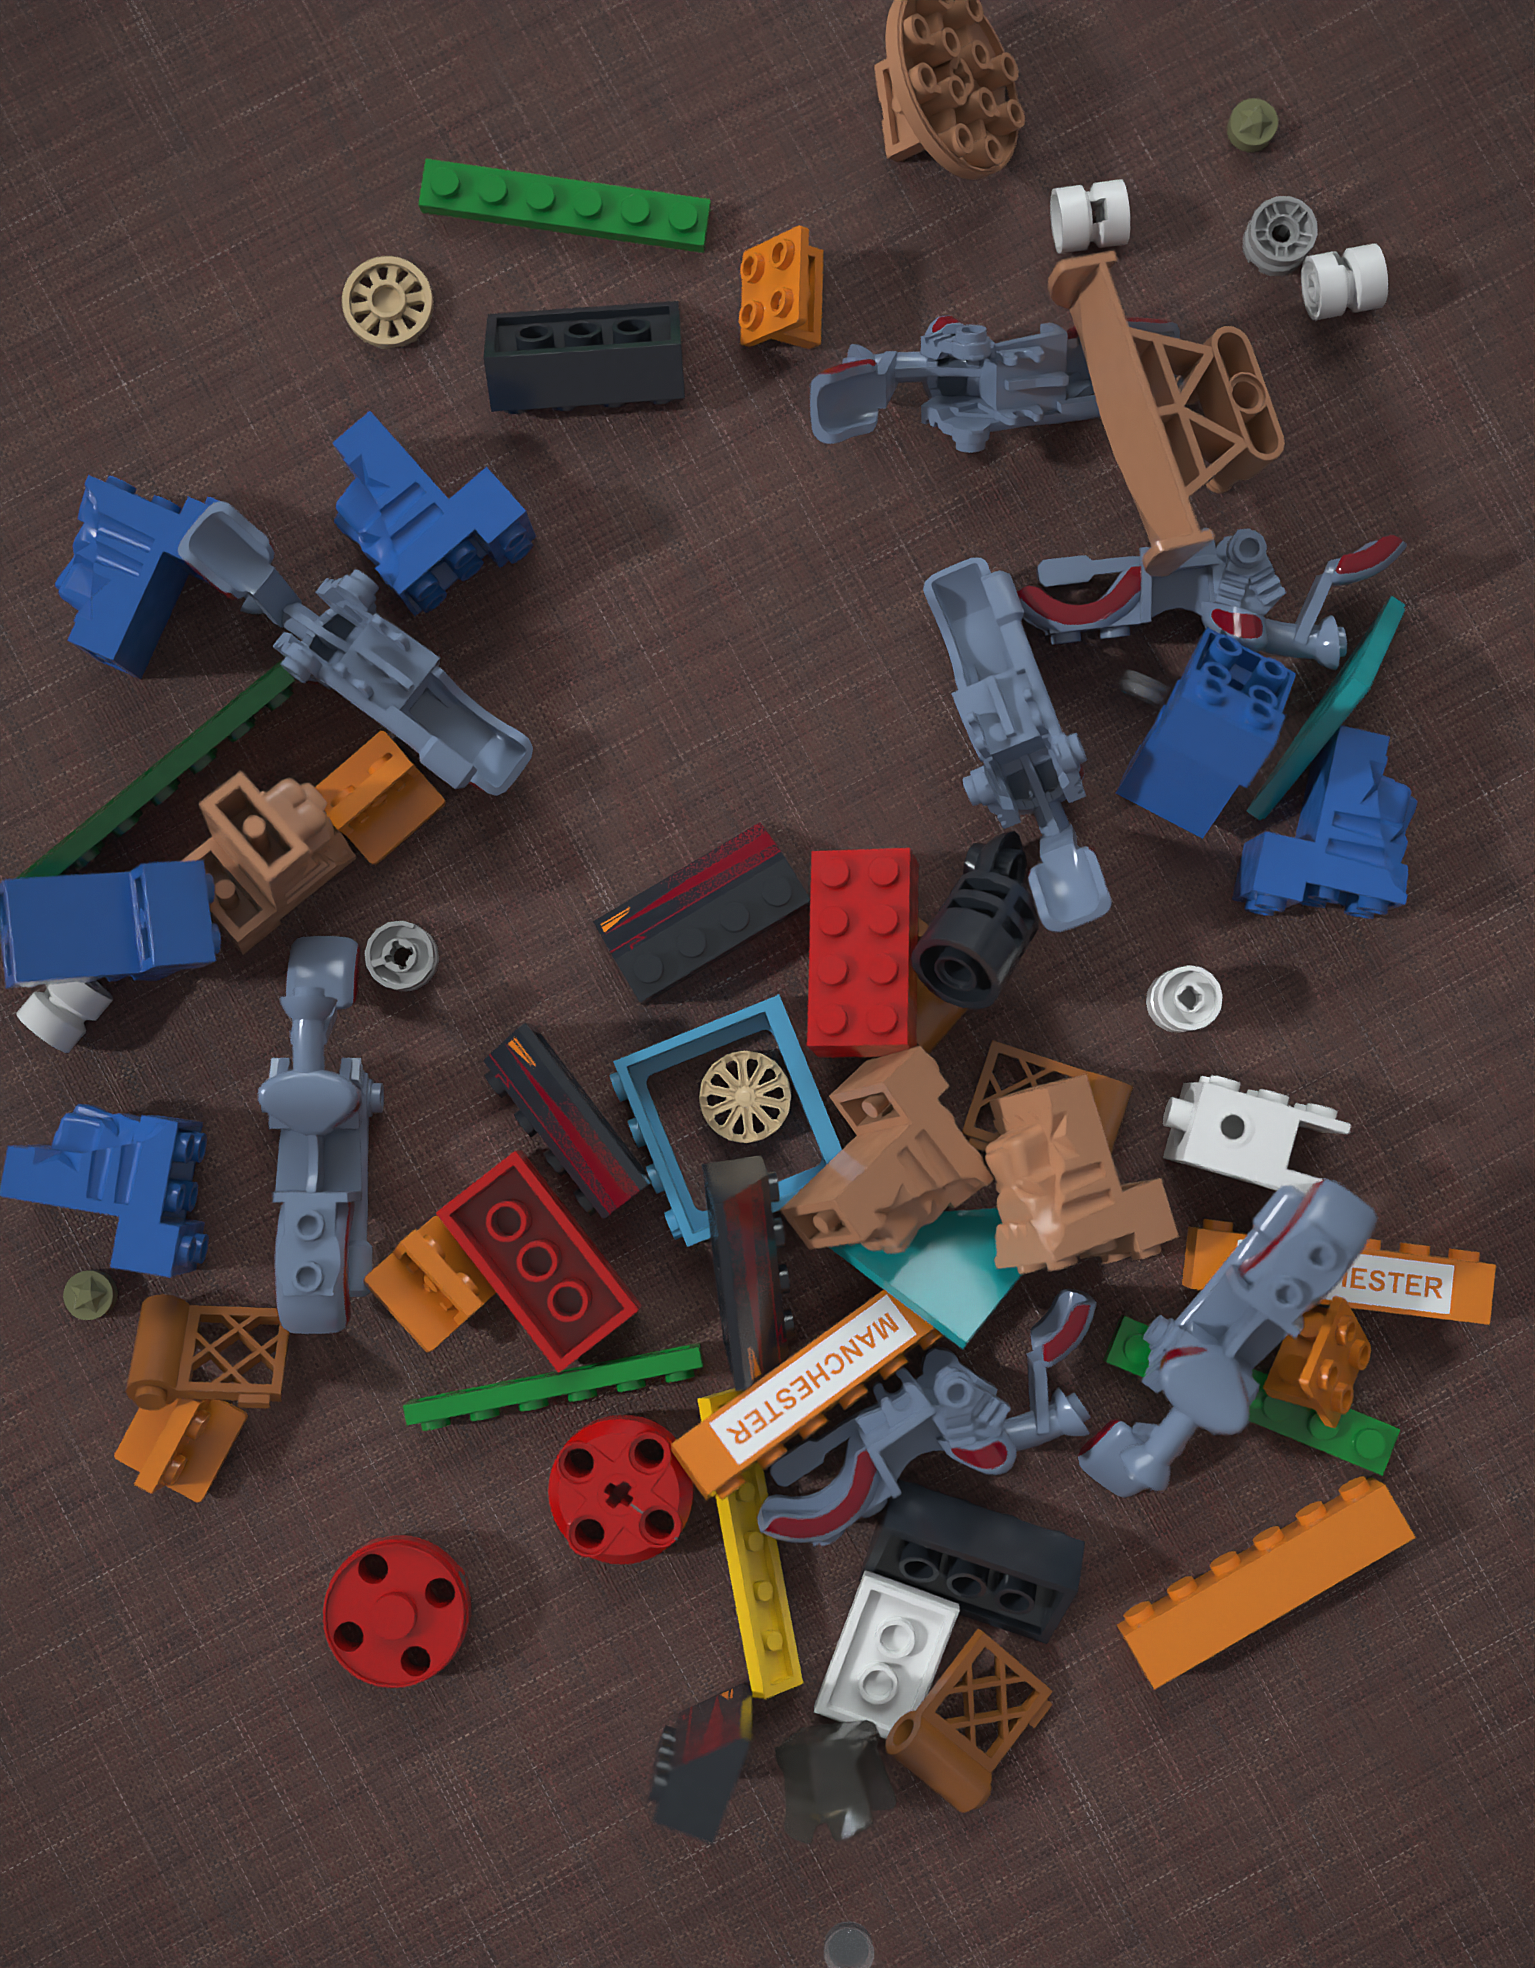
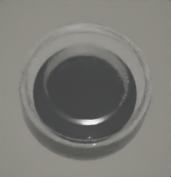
M1128 669L1124 670L1118 684L1119 690L1125 694L1154 706L1163 705L1170 689L1151 677Z
M846 1921L836 1924L829 1930L824 1940V1958L828 1968L871 1967L874 1959V1947L872 1937L865 1927L856 1922Z

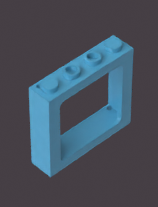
M780 995L613 1061L617 1072L609 1076L620 1102L629 1100L635 1118L628 1120L631 1133L638 1148L645 1145L648 1147L654 1162L646 1166L649 1178L656 1194L663 1191L666 1192L672 1208L664 1212L674 1239L677 1240L683 1237L687 1247L710 1238L707 1210H698L693 1203L647 1088V1079L652 1074L761 1030H768L774 1035L820 1149L822 1160L816 1167L778 1181L780 1202L771 1203L772 1213L780 1210L842 1150Z

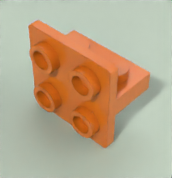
M798 225L744 252L740 267L742 278V301L739 313L741 345L752 347L769 339L806 349L821 345L824 250L809 246V229L807 227Z
M385 731L378 732L315 787L327 801L324 811L331 819L332 824L338 831L346 835L373 865L383 860L446 804V800Z
M438 1216L432 1217L419 1230L414 1229L386 1259L363 1279V1283L426 1352H432L496 1293Z
M1339 1296L1333 1297L1329 1309L1314 1306L1302 1314L1303 1329L1296 1337L1288 1334L1283 1339L1263 1387L1271 1398L1315 1409L1324 1425L1336 1428L1341 1415L1349 1411L1353 1401L1354 1382L1359 1370L1366 1368L1371 1354L1369 1340L1347 1300Z
M177 1398L172 1404L166 1405L159 1410H145L139 1407L114 1457L116 1460L140 1472L134 1485L152 1494L160 1488L167 1486L195 1502H201L205 1499L248 1415L245 1411L224 1400Z

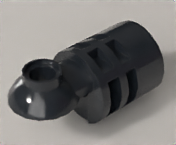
M1015 831L997 835L989 840L987 844L973 843L966 854L963 875L954 885L949 897L942 904L938 914L932 920L912 952V966L919 980L938 998L961 1008L983 1009L991 1006L1001 994L1017 967L1019 959L1026 952L1029 942L1032 941L1039 930V917L1032 904L1034 899L1022 887L1026 874L1027 859L1025 852H1023L1020 835Z

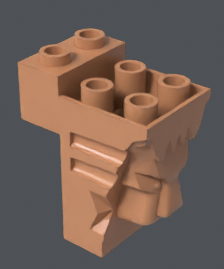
M240 772L200 803L212 837L182 861L204 860L205 873L212 875L215 888L214 901L212 904H209L211 919L243 955L280 926L281 918L356 859V855L350 849L342 833L333 826L331 819L324 812L327 801L311 783L299 785L293 779H284L267 793L265 791L259 793L244 774Z
M921 1046L867 1060L829 1095L857 1136L780 1209L808 1249L861 1242L865 1248L871 1251L883 1250L887 1254L905 1252L921 1226L932 1223L947 1206L951 1208L957 1207L979 1189L989 1185L994 1179L985 1167L981 1154L968 1143L956 1126L952 1113L941 1105L937 1099L949 1085L939 1072L936 1061Z
M1086 1074L1026 1088L990 1100L995 1118L993 1122L1001 1135L998 1139L987 1145V1155L985 1157L997 1180L996 1191L999 1193L997 1208L1003 1223L997 1225L996 1229L997 1256L994 1258L997 1269L1017 1267L1019 1274L1033 1272L1045 1267L1048 1268V1271L1058 1270L1078 1263L1076 1255H1079L1080 1259L1100 1256L1103 1264L1119 1261L1129 1256H1132V1260H1140L1161 1253V1243L1179 1237L1161 1178L1120 1185Z

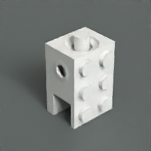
M1211 1075V1077L1200 1076L1199 1082L1183 1083L1180 1098L1171 1097L1164 1112L1163 1125L1170 1127L1171 1130L1163 1156L1164 1159L1276 1191L1282 1185H1292L1306 1194L1315 1182L1322 1181V1179L1286 1169L1298 1126L1321 1133L1349 1134L1351 1127L1349 1123L1335 1120L1338 1111L1311 1103L1307 1105L1295 1103L1293 1108L1287 1106L1288 1096L1259 1089V1092L1248 1089L1247 1094L1239 1092L1241 1083Z

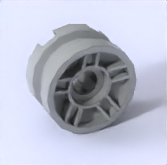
M1276 196L1263 202L1254 212L1242 238L1243 252L1247 261H1252L1259 268L1258 272L1269 276H1283L1295 271L1313 248L1318 235L1317 220L1313 211L1303 201L1291 196ZM1273 230H1276L1277 235H1280L1282 238L1288 237V241L1284 243L1276 242L1272 237Z
M395 921L388 922L377 928L368 939L365 949L366 967L376 981L385 987L404 992L417 990L431 980L437 970L439 953L432 936L424 929L413 923ZM402 947L412 952V955H409L408 960L405 962L406 966H400L394 961V953Z

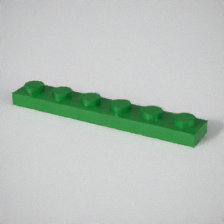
M425 159L418 206L421 213L704 253L711 199Z
M1121 1314L1103 1360L1138 1376H1146L1145 1372L1150 1367L1148 1357L1151 1350L1149 1349L1150 1344L1143 1337L1149 1325ZM1252 1369V1378L1259 1384V1391L1249 1406L1248 1421L1383 1476L1401 1429L1351 1408L1346 1414L1341 1415L1336 1428L1325 1426L1315 1409L1269 1397L1263 1388L1268 1374Z
M698 1342L563 1369L560 1373L552 1371L411 1399L403 1405L406 1426L421 1423L422 1431L434 1430L451 1425L450 1417L468 1413L470 1414L471 1421L489 1419L500 1415L499 1407L518 1404L520 1411L539 1409L549 1405V1397L567 1394L569 1402L585 1400L598 1396L597 1388L616 1384L617 1392L635 1390L647 1386L645 1378L665 1375L666 1382L695 1377V1368L703 1367L704 1360L701 1344Z

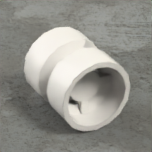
M1122 179L1093 183L1088 192L1085 191L1082 185L1052 190L1050 203L1053 239L1058 253L1087 250L1091 241H1094L1099 248L1128 243L1130 236V208L1126 186ZM1092 210H1096L1097 223L1092 221Z
M1377 244L1347 248L1342 257L1337 252L1332 251L1306 256L1303 261L1301 276L1302 293L1305 307L1312 320L1341 316L1347 307L1352 312H1361L1382 308L1386 303L1388 295L1387 267L1382 250Z
M1188 965L1167 971L1157 977L1148 989L1146 1005L1148 1013L1156 1025L1166 1031L1181 1033L1204 1028L1214 1021L1221 1010L1223 996L1220 984L1210 972L1201 967Z
M96 980L90 983L45 984L47 987L46 991L33 992L17 1011V1017L27 1028L49 1045L64 1053H69L86 1033L85 1020L96 1021L113 1001L111 994Z

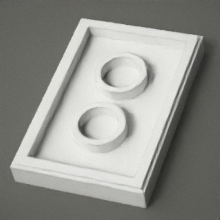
M865 1570L815 1702L814 1712L887 1739L894 1723L905 1713L916 1710L927 1696L960 1611L959 1604Z

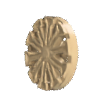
M381 256L364 262L351 273L343 289L342 307L349 326L365 343L367 342L381 349H391L393 347H403L416 341L418 336L428 328L433 312V293L426 277L414 264L399 257ZM379 268H387V280L380 279L378 275ZM403 270L407 271L408 276L398 284L399 273ZM363 277L369 278L373 285L371 288L360 284V280ZM415 285H421L422 290L420 292L407 294ZM358 295L367 299V301L353 303L351 298ZM424 304V310L422 312H418L409 307ZM369 314L361 323L356 322V316ZM401 317L409 319L416 324L411 329H407ZM380 322L379 334L376 336L370 334L369 332ZM391 322L395 324L399 332L398 336L389 337Z
M737 1051L721 1057L707 1070L700 1086L699 1102L706 1122L717 1134L730 1141L752 1143L769 1137L784 1123L791 1106V1088L785 1072L774 1060L754 1051ZM749 1059L758 1061V1066L751 1078L748 1077L746 1062ZM734 1060L737 1063L738 1079H735L726 1069L728 1062ZM772 1068L776 1074L775 1079L760 1084L759 1082L765 1071ZM714 1074H719L729 1087L724 1088L712 1085L711 1079ZM780 1087L783 1089L784 1097L781 1099L765 1096V1093ZM712 1094L726 1097V1100L714 1106H709L707 1097ZM762 1106L778 1108L780 1114L777 1119H771L762 1109ZM730 1109L731 1113L724 1125H718L715 1121V1116ZM754 1114L765 1125V1130L760 1133H756L753 1130L752 1115ZM739 1116H743L744 1133L742 1135L734 1134L732 1130Z

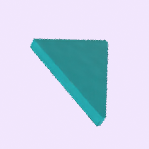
M1392 595L1387 600L1248 807V813L1260 821L1262 818L1265 819L1370 690L1404 614V603Z
M998 1208L943 1211L932 1223L919 1228L909 1247L902 1253L887 1254L883 1250L871 1251L865 1248L861 1242L829 1246L831 1250L962 1349L965 1348L1023 1275L1019 1274L1017 1267L996 1268L994 1258L997 1256L996 1229L997 1225L1003 1224Z

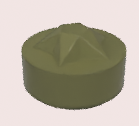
M1252 98L1240 102L1234 108L1227 123L1229 140L1236 148L1245 152H1257L1264 149L1273 139L1278 127L1276 111L1269 103L1261 99Z
M96 1269L82 1271L72 1276L67 1282L63 1293L67 1310L73 1316L82 1320H94L107 1315L115 1306L118 1297L117 1286L113 1278L106 1272Z

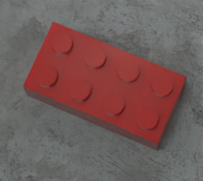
M910 848L811 851L807 1047L818 1058L882 1057L917 1047V975L912 966L911 956L918 944L919 864Z
M522 1150L514 1151L436 1212L443 1224L558 1373L639 1311L642 1306Z

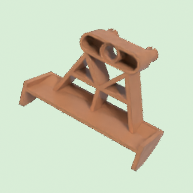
M1114 251L1066 259L1059 262L1049 276L1048 291L1051 299L1057 306L1070 310L1083 348L1099 413L1109 443L1148 535L1151 548L1143 556L1142 563L1145 572L1150 576H1169L1214 540L1211 529L1199 530L1188 497L1205 483L1212 492L1225 493L1238 480H1249L1255 477L1283 452L1284 436L1248 337L1240 329L1233 326H1224L1217 329L1203 344H1198L1128 327L1109 269L1117 261ZM1200 400L1206 418L1191 411L1184 405H1192ZM1204 460L1211 463V465L1206 468Z

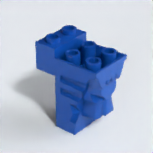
M371 411L366 413L332 443L355 477L353 482L345 489L346 491L337 500L336 510L338 514L334 519V523L344 536L362 548L366 557L377 566L375 569L384 582L414 617L422 610L428 613L440 605L447 596L445 590L459 578L461 581H465L472 577L482 567L484 563L482 558L487 554L501 568L508 561L511 564L518 562L533 547L531 541L536 535L526 510L487 467L448 499Z
M88 475L84 484L85 492L78 514V520L84 524L73 543L74 556L54 583L58 589L59 596L79 611L75 616V625L67 641L95 660L141 680L188 575L209 583L178 554V546L201 514L211 504L219 502V500L207 497L205 503L188 497L182 509L171 501L156 495L153 496L150 502L135 494L137 490L135 487L116 477L108 476L106 482Z
M1207 627L1186 666L1181 680H1178L1167 704L1163 705L1155 724L1129 762L1116 794L1203 839L1239 785L1245 788L1248 786L1275 746L1285 718L1282 712L1296 673L1285 668L1279 661L1273 658H1266L1246 648L1235 638L1220 634Z
M1340 725L1311 762L1295 838L1265 831L1244 843L1232 900L1245 903V911L1264 916H1273L1274 911L1284 912L1285 908L1297 903L1316 908H1325L1326 903H1334L1345 906V914L1364 919H1373L1374 914L1386 915L1388 910L1406 905L1408 865L1401 864L1408 844L1405 832L1415 813L1418 801L1411 796V789L1408 786L1383 775L1388 759L1386 752L1390 736Z
M204 860L141 864L131 872L3 880L0 883V938L6 989L35 987L40 984L90 983L102 977H106L109 982L129 975L134 980L158 981L181 969L201 968L215 962V954H218L220 951L221 940L217 924H211L209 904H212L214 901L215 888L212 875L205 873Z
M78 1104L73 1113H67L62 1117L51 1146L42 1144L8 1146L0 1186V1196L119 1216L110 1264L112 1268L165 1277H174L196 1271L197 1263L202 1264L205 1260L209 1237L207 1234H203L205 1222L186 1219L187 1211L191 1212L194 1209L198 1195V1183L192 1181L196 1162L200 1163L203 1160L206 1151L207 1135L206 1133H201L203 1122L160 1115H142L138 1117L129 1113L114 1114L95 1105Z

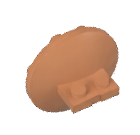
M894 0L886 24L887 59L874 65L878 98L882 105V127L886 157L900 162L926 149L946 170L968 180L983 179L1000 171L1006 166L1013 155L1019 128L1024 126L1025 117L1023 109L1018 103L1014 82L1018 78L1017 64L1014 58L1004 51L994 29L983 14L980 0ZM1005 86H1006V88H1007V90H1008V94H1009V98H1010V100H1008V101H1006V102H1005Z

